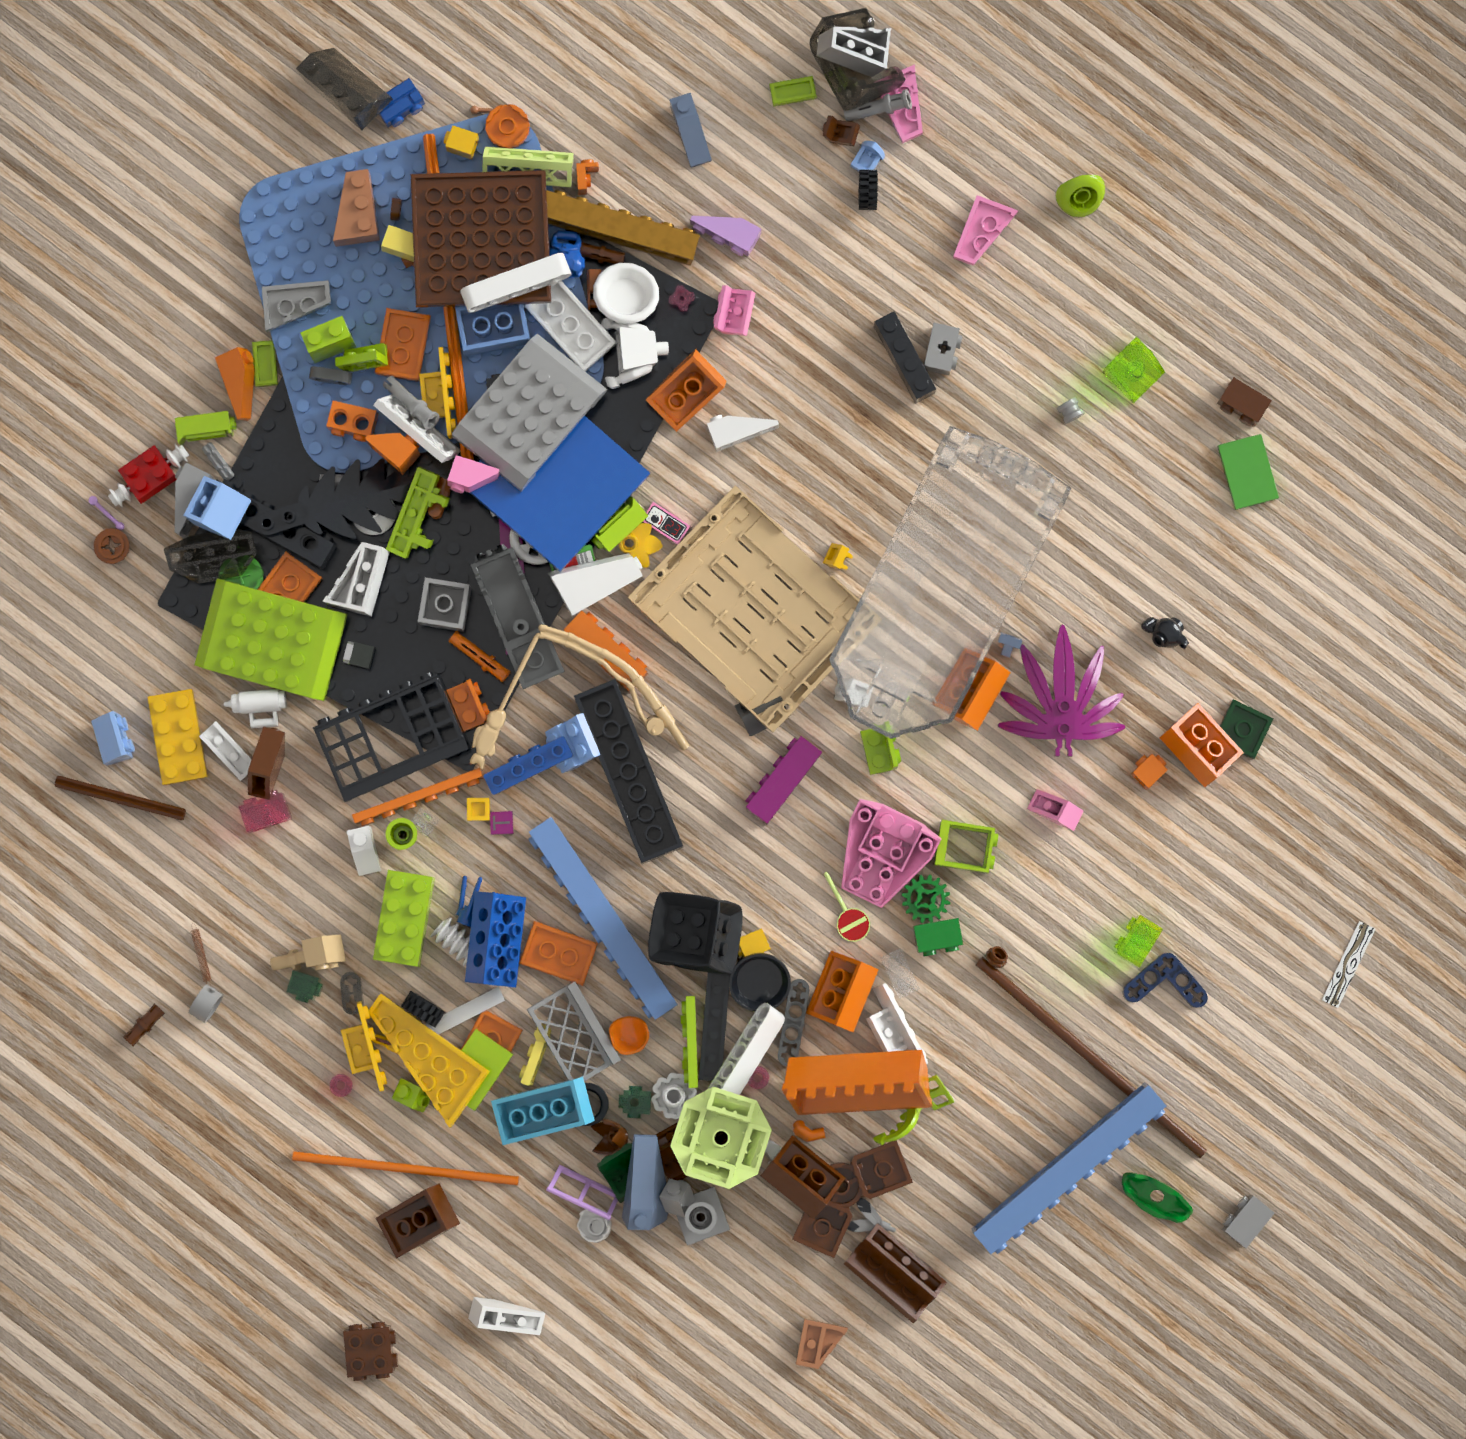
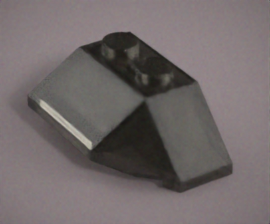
M236 529L231 540L213 532L186 537L164 548V553L170 571L177 572L196 583L215 581L217 578L226 579L242 576L256 556L257 550L252 533Z

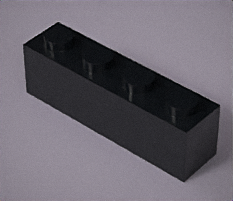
M895 311L874 321L873 327L914 403L916 404L934 395L936 387Z

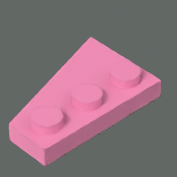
M914 64L874 83L881 99L886 94L891 96L902 93L905 89L909 91L912 108L909 110L903 108L894 111L893 114H888L902 144L923 134Z
M977 195L953 258L974 266L1015 217L1018 210Z

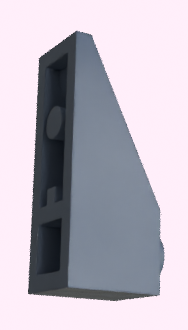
M691 93L669 99L670 108L690 167L711 162L712 159Z

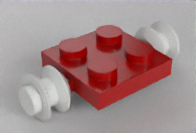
M175 443L173 451L166 449L167 458H164L158 448L153 445L118 469L127 485L125 487L123 484L117 483L118 489L115 491L109 489L111 494L108 497L115 506L120 505L123 507L122 502L124 500L131 502L130 493L133 492L137 500L142 504L176 481L175 473L170 467L171 463L174 467L179 468V462L182 460L188 462L187 457L190 456L183 445L178 447Z

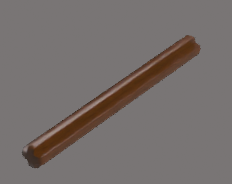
M57 776L55 780V787L181 821L184 820L186 815L184 808L63 776Z

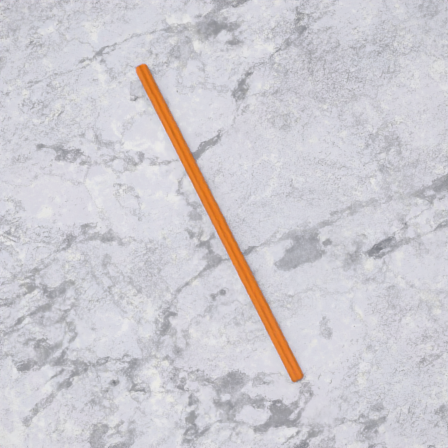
M425 134L423 135L427 174L439 173L435 135ZM455 306L443 307L458 425L468 413L457 315ZM460 443L461 457L474 461L473 453Z

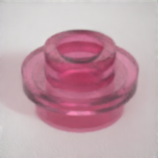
M757 1066L748 1084L754 1089L764 1088L769 1082L767 1070ZM756 1073L762 1075L760 1082H756L753 1079Z
M338 1074L330 1081V1090L335 1096H347L352 1090V1080L347 1075ZM339 1081H342L345 1084V1088L343 1090H339L337 1088V1083Z

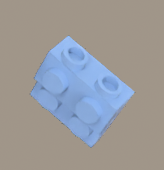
M583 713L545 732L547 737L546 744L564 736L573 753V757L556 765L561 770V773L574 770L600 755Z

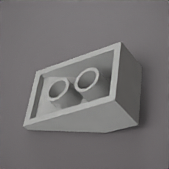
M185 463L184 467L180 466L175 475L177 479L175 482V533L185 541L194 524L183 515L202 478L206 476L215 480L210 474L188 463Z

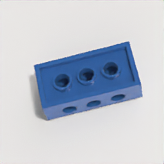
M475 891L465 982L516 988L526 897Z

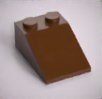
M440 1183L421 1191L376 1217L396 1258L460 1224Z

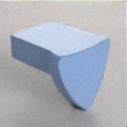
M864 141L860 145L861 149L850 167L857 171L874 170L879 161L885 158V154L876 142Z

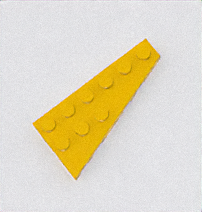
M380 993L369 1009L371 1018L389 1040L395 1052L401 1057L404 1065L423 1092L432 1101L433 1106L444 1118L445 1123L451 1128L490 1071Z

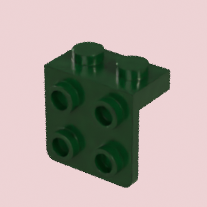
M632 1143L624 1145L619 1151L604 1157L597 1164L599 1171L609 1183L620 1204L624 1202Z

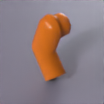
M797 1120L793 1123L794 1134L805 1142L826 1138L823 1127L811 1130L805 1126L802 1120Z

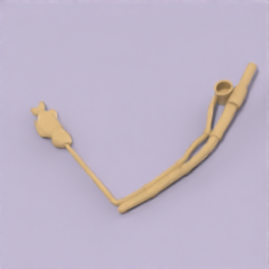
M540 624L538 627L540 633L533 637L499 709L491 711L487 715V723L476 728L472 748L476 747V753L472 755L470 763H477L480 770H482L485 764L484 756L488 755L491 757L494 755V744L498 738L499 729L502 728L506 719V713L503 709L539 638L564 645V647L571 648L602 664L616 680L624 683L630 690L636 712L651 735H659L664 731V728H668L682 751L686 750L690 745L674 723L676 720L665 704L662 705L655 693L646 684L644 678L633 667L608 650L581 639L570 632ZM604 659L622 669L632 681L630 682L617 674ZM635 686L647 700L656 715L646 719L641 711L634 689Z

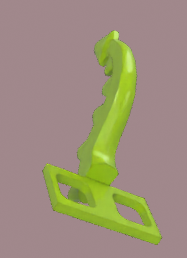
M937 1075L929 1077V1082L936 1081L939 1085L930 1090L931 1099L940 1095H945L948 1101L936 1105L932 1100V1109L935 1111L954 1103V1099ZM923 1108L906 1109L907 1111L900 1115V1119L904 1122L896 1124L897 1131L891 1129L889 1135H886L884 1132L873 1137V1140L883 1145L885 1142L896 1141L904 1137L915 1127L920 1111Z

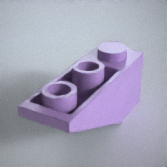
M692 216L690 219V225L693 226L692 229L702 235L706 233L712 236L711 239L719 245L726 244L732 247L731 251L739 256H743V254L749 256L761 235V228L743 218Z

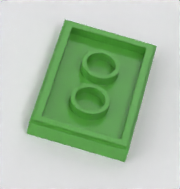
M1261 434L1217 446L1235 510L1279 499Z

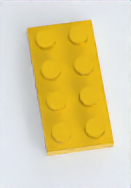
M193 689L147 697L162 785L208 778L202 739L199 737L201 733Z

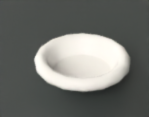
M617 263L607 267L598 275L593 286V298L599 311L608 319L618 323L633 324L645 320L654 312L659 301V287L654 277L645 268L633 263Z

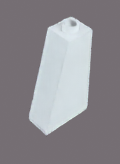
M629 553L567 567L561 572L554 570L549 572L548 575L568 611L573 616L642 577L640 569L643 567L637 557L633 558Z

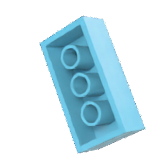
M583 1077L504 1096L491 1101L502 1145L586 1125L595 1121Z

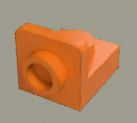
M591 159L576 163L578 195L587 194V187H591L590 174L586 173L599 172V163Z

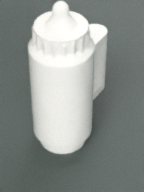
M279 689L239 692L238 694L231 695V700L224 702V706L232 708L233 713L249 714L251 729L278 726L277 711L287 707L286 693ZM273 712V718L254 719V713Z

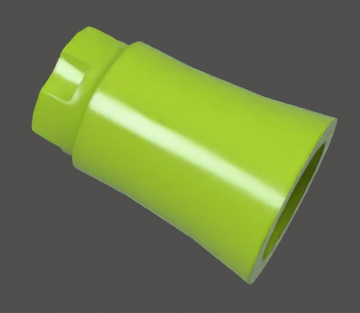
M397 818L387 826L386 840L393 848L404 850L415 844L417 829L412 821L406 818ZM406 831L407 837L400 839L399 834Z

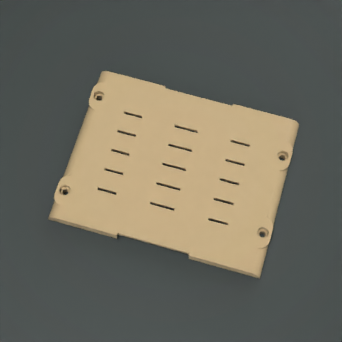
M735 485L628 596V599L673 642H678L725 686V690L773 733L797 710L798 706L848 653L867 636V633L881 619L833 575L830 577L782 533L783 529ZM738 541L744 544L752 553L748 552ZM726 555V556H727L731 561H733L738 567L736 568V567H735L726 557H724V556ZM711 570H713L719 577H721L724 580V582H722L715 574H713ZM775 575L783 580L792 590L787 588ZM697 584H699L711 596L709 597L704 591H702L697 586ZM761 589H763L778 604L776 605L765 593L761 591ZM683 599L687 600L696 609V611L692 609ZM749 603L759 614H761L764 617V619H762L747 604ZM815 612L822 616L828 622V624H826ZM734 618H735L736 620H738V621H739L749 632H751V633L749 634L745 629H743V628L734 620ZM803 626V627H804L809 633H811L815 638L813 639V638H812L805 630H803L801 627ZM721 632L726 638H728V639L736 646V648H734V647H733L722 635H720L719 633ZM855 632L859 634L857 637L853 635ZM789 640L801 652L799 653L787 641ZM774 655H775L776 657H778L787 667H784V666L774 657ZM760 670H762L767 676H769L773 680V682H771L763 673H761ZM779 696L783 699V701L768 707L758 715L752 710ZM788 705L790 708L785 709L784 706Z

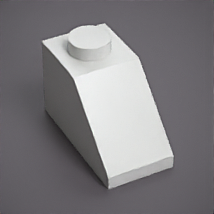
M365 826L348 830V840L358 875L362 876L381 871L372 828Z

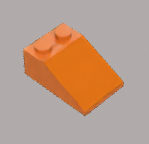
M695 349L646 398V401L677 432L725 387L726 380Z

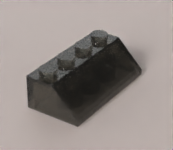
M335 48L310 53L296 68L308 85L360 130H363L393 100L390 95Z

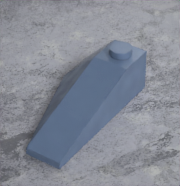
M634 1134L622 1219L627 1230H651L667 1220L668 1213L665 1212L659 1197L666 1185V1179L657 1136Z

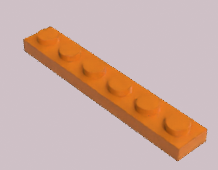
M480 768L352 814L355 824L361 823L363 827L374 823V818L382 816L385 819L395 815V811L403 808L404 811L417 807V802L425 800V803L437 800V795L446 792V795L459 791L458 787L467 784L468 788L480 784V779L484 778Z

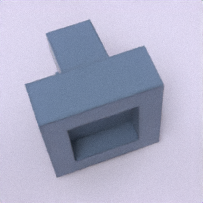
M1001 632L998 639L999 643L1004 644L1001 655L1010 658L1013 647L1020 649L1022 639Z

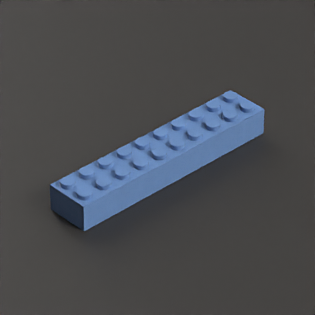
M1144 1082L972 1228L973 1234L990 1254L994 1252L1000 1253L1007 1247L1006 1242L1011 1237L1016 1239L1025 1231L1024 1226L1029 1222L1031 1224L1037 1222L1043 1216L1041 1214L1043 1210L1047 1207L1052 1209L1060 1202L1059 1197L1063 1193L1068 1195L1076 1189V1182L1082 1177L1084 1180L1089 1178L1095 1172L1093 1168L1099 1163L1104 1165L1113 1157L1111 1153L1115 1149L1121 1150L1130 1143L1128 1138L1134 1133L1136 1135L1141 1134L1148 1127L1146 1123L1151 1119L1157 1120L1165 1113L1163 1110L1166 1107L1165 1103Z

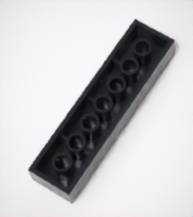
M616 679L574 695L581 714H584L599 750V760L641 864L684 848Z

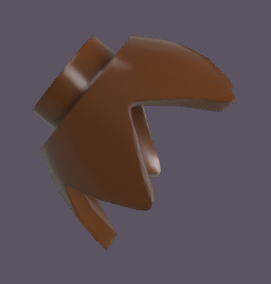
M603 1119V1122L591 1126L594 1131L603 1137L592 1150L594 1153L605 1154L606 1156L612 1155L628 1143L627 1130L615 1121Z

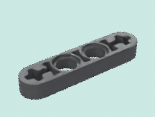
M796 979L791 983L787 997L785 1021L782 1026L778 1050V1060L784 1066H787L788 1063H785V1059L781 1057V1054L787 1051V1046H782L783 1041L789 1044L797 1043L796 1049L791 1048V1054L794 1057L799 1055L809 996V985L802 979ZM798 983H802V987L806 988V991L801 992L800 999H805L804 1004L798 1001L790 1002L791 997L796 998V991L793 990V986H797ZM793 1005H798L802 1009V1014L798 1018H793L789 1014V1009ZM790 1027H794L798 1031V1037L793 1041L788 1040L785 1036V1031Z

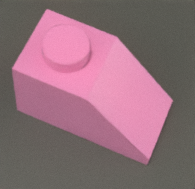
M456 455L447 480L448 486L451 487V490L458 493H463L464 491L470 493L497 480L499 469Z
M1038 789L1027 808L1029 811L1072 831L1075 830L1083 813L1082 809L1071 802Z

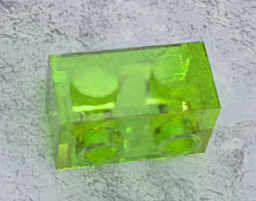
M1137 915L1136 918L1132 916L1125 928L1128 929L1124 937L1120 936L1115 943L1114 948L1117 950L1114 954L1136 968H1140L1163 928L1142 915Z

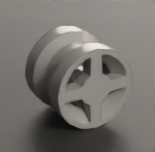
M1077 398L1070 399L1057 407L1058 412L1064 416L1063 421L1065 424L1085 414L1083 409H1080L1077 405Z

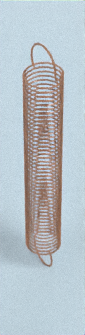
M192 929L191 931L197 938L201 947L198 945L193 936L192 939L201 951V953L203 954L204 958L201 956L195 945L194 948L198 955L201 957L205 966L202 964L198 956L197 959L201 966L204 968L208 977L205 975L201 967L200 970L207 979V981H209L211 974L208 968L207 959L205 957V951L202 946V939L200 940ZM195 929L196 932H197V934H198V936L200 937V935H199V934H200L199 929Z

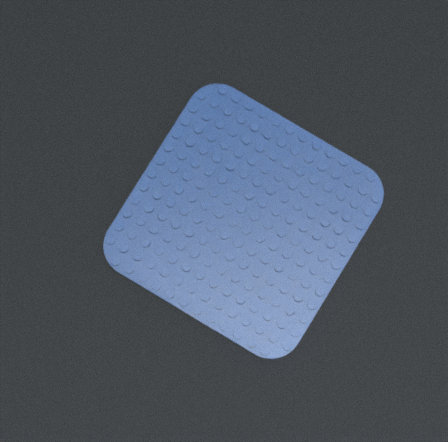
M489 114L265 178L250 189L242 202L239 213L240 229L262 305V287L327 280L330 283L331 305L270 331L303 446L311 459L326 470L333 466L336 469V473H345L359 459L360 471L372 468L380 459H384L367 442L354 440L353 436L344 434V437L331 434L326 425L333 400L376 410L379 415L374 435L401 433L405 437L407 433L373 406L377 399L392 394L383 387L384 381L391 384L386 380L388 377L375 375V368L350 372L352 373L351 385H339L309 379L312 366L342 370L335 366V357L343 356L344 352L314 363L300 332L343 316L355 342V348L380 344L386 308L431 315L421 374L441 372L438 347H443L444 352L449 353L443 307L416 308L415 272L413 265L406 269L401 257L383 252L381 245L388 225L413 233L410 174H427L423 135H435L439 173L482 172L485 146L498 147L489 140L486 133L485 124ZM452 125L478 134L479 142L472 160L447 152L446 144L443 141L446 132L451 131ZM531 128L525 142L516 148H512L542 151L538 138ZM488 165L487 172H501V170L497 166ZM512 167L509 171L522 170L519 167ZM368 169L371 175L380 240L336 247L333 237L345 174L350 171ZM546 185V190L554 192L552 186ZM392 198H400L402 200L399 221L390 220ZM548 224L549 250L553 234L558 230L565 231V229ZM557 239V243H569L568 240ZM566 278L562 280L588 310L580 278ZM524 304L530 339L539 334L574 362L525 308L526 304ZM458 326L468 412L487 391L486 378H491L493 374H501L525 345L465 356ZM603 356L586 371L600 384L604 373ZM446 366L447 375L451 374L450 366ZM396 378L414 397L422 400L420 380L416 382ZM452 384V388H448V390H449V397H452V396H453V399H454L453 384ZM455 409V410H451V419H456V426H457L456 409ZM339 415L335 423L343 425L347 420V416ZM439 418L434 428L453 444L457 443L458 441L455 438L449 439L447 436L446 418ZM361 420L357 424V429L365 430L369 422ZM417 443V445L419 446V453L427 451L419 443Z

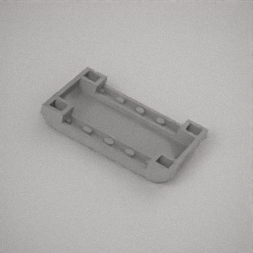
M536 334L458 423L452 433V437L488 466L499 469V475L522 492L536 476V472L590 408H593L602 398L607 389L539 334Z

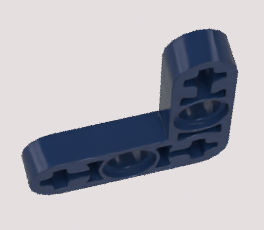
M1163 953L1129 981L1122 991L1125 1000L1131 1003L1138 1002L1164 979H1167L1191 1007H1202L1208 999L1207 993L1178 958L1171 953ZM1164 957L1166 959L1171 958L1173 960L1171 962L1172 968L1165 967L1161 970L1164 973L1161 977L1159 971L1153 966L1156 964L1159 968L1164 963L1162 960ZM1148 971L1156 974V981L1153 984H1147L1144 980V975ZM1179 974H1185L1188 977V984L1184 987H1180L1176 983V977ZM1139 979L1147 990L1144 992V989L1140 988L1137 991V998L1134 996L1129 997L1130 991L1128 988H1136L1139 985L1136 980ZM1194 984L1196 987L1192 988V990L1196 994H1202L1200 997L1202 1002L1193 1003V995L1190 992L1185 994L1183 991L1189 989Z

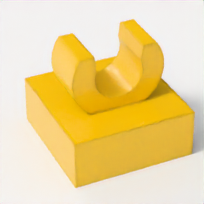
M831 543L823 564L847 570L848 567L843 562L845 558L852 559L853 556L848 553L849 548L844 545Z
M467 798V821H490V798Z

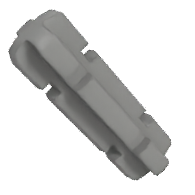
M211 442L203 446V452L220 476L228 481L234 477L233 471Z

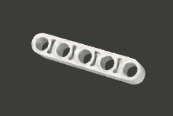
M557 253L462 288L460 292L468 312L471 313L562 281L572 274L564 254Z
M763 1003L757 1008L709 1088L716 1087L738 1095L741 1094L785 1021V1017L781 1012L768 1003Z

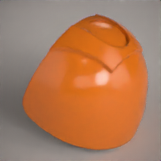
M621 1017L615 1020L609 1027L610 1041L614 1049L623 1055L640 1052L645 1048L649 1040L647 1024L638 1017Z

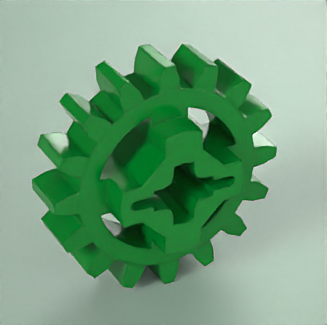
M919 875L918 882L912 878V886L905 885L908 893H902L901 895L906 898L902 906H908L909 909L905 913L909 914L912 912V920L920 917V923H924L925 918H928L929 923H932L934 916L939 920L941 919L940 912L947 913L944 905H950V901L945 900V897L949 896L950 892H944L943 889L947 886L946 884L941 886L938 884L940 878L932 881V875H928L927 880H924V877ZM921 884H930L935 888L927 890ZM915 890L917 897L916 901L912 904L911 894ZM922 893L925 895L935 893L929 900L930 905L927 903L917 905L922 899ZM940 894L941 903L939 908H937L935 900L936 896ZM919 908L928 909V911L931 914H922L919 913L917 910Z

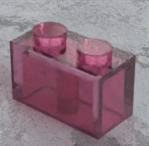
M277 790L272 792L270 800H257L254 797L244 800V805L238 806L247 833H253L292 820L285 794L282 792L278 793Z

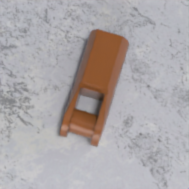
M600 269L587 270L588 310L598 308L594 299H591L590 294H593L595 281L602 272Z
M440 477L436 487L441 489L439 494L449 498L451 487L448 486V479ZM433 503L432 507L428 508V513L433 519H440L445 507H442L441 504Z

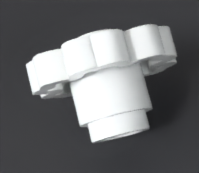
M670 1073L667 1079L660 1077L657 1083L654 1084L653 1091L656 1094L651 1098V1101L656 1111H663L665 1118L678 1119L684 1102L693 1098L697 1094L696 1088H689V1083H684L683 1074Z

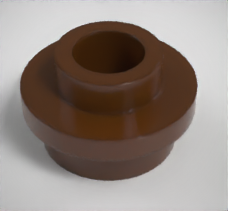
M995 946L988 949L986 959L991 966L1002 968L1007 963L1008 955L1003 948Z

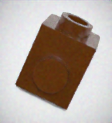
M828 115L827 121L823 125V137L833 144L854 147L860 125L855 122L837 120L834 116Z

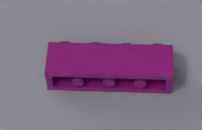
M802 736L798 740L796 738L792 739L786 747L789 750L786 756H779L773 764L775 770L772 774L766 773L759 782L762 787L757 793L752 791L745 800L748 803L746 809L766 825L822 754V751Z

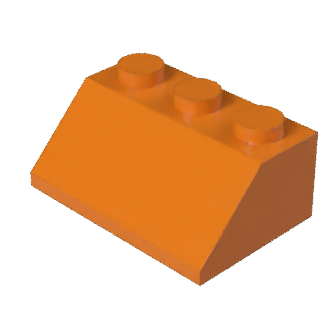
M965 649L933 707L961 724L978 731L1011 672L998 662Z
M1199 703L1195 704L1159 737L1204 787L1217 779L1244 753Z
M830 951L806 1014L854 1033L879 969Z

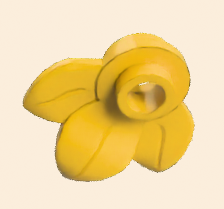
M648 523L639 524L618 544L623 553H629L633 558L637 557L643 568H647L650 565L649 554H653L663 547V544L657 537L650 535L652 525ZM632 539L634 544L633 546H627L625 541Z

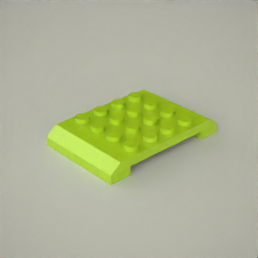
M217 578L194 665L308 698L325 701L348 614Z

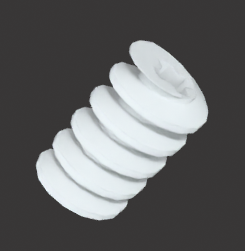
M450 917L444 920L430 937L437 934L435 942L439 943L444 940L442 948L446 949L451 946L449 954L452 955L458 952L456 960L459 961L465 958L463 966L467 964L470 936L464 937L465 929L457 931L458 923L451 926L452 918Z

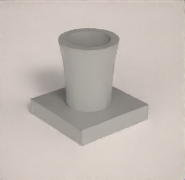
M715 1186L693 1194L695 1201L686 1210L685 1218L677 1216L687 1245L730 1230ZM698 1213L705 1215L704 1221L697 1220L696 1216Z

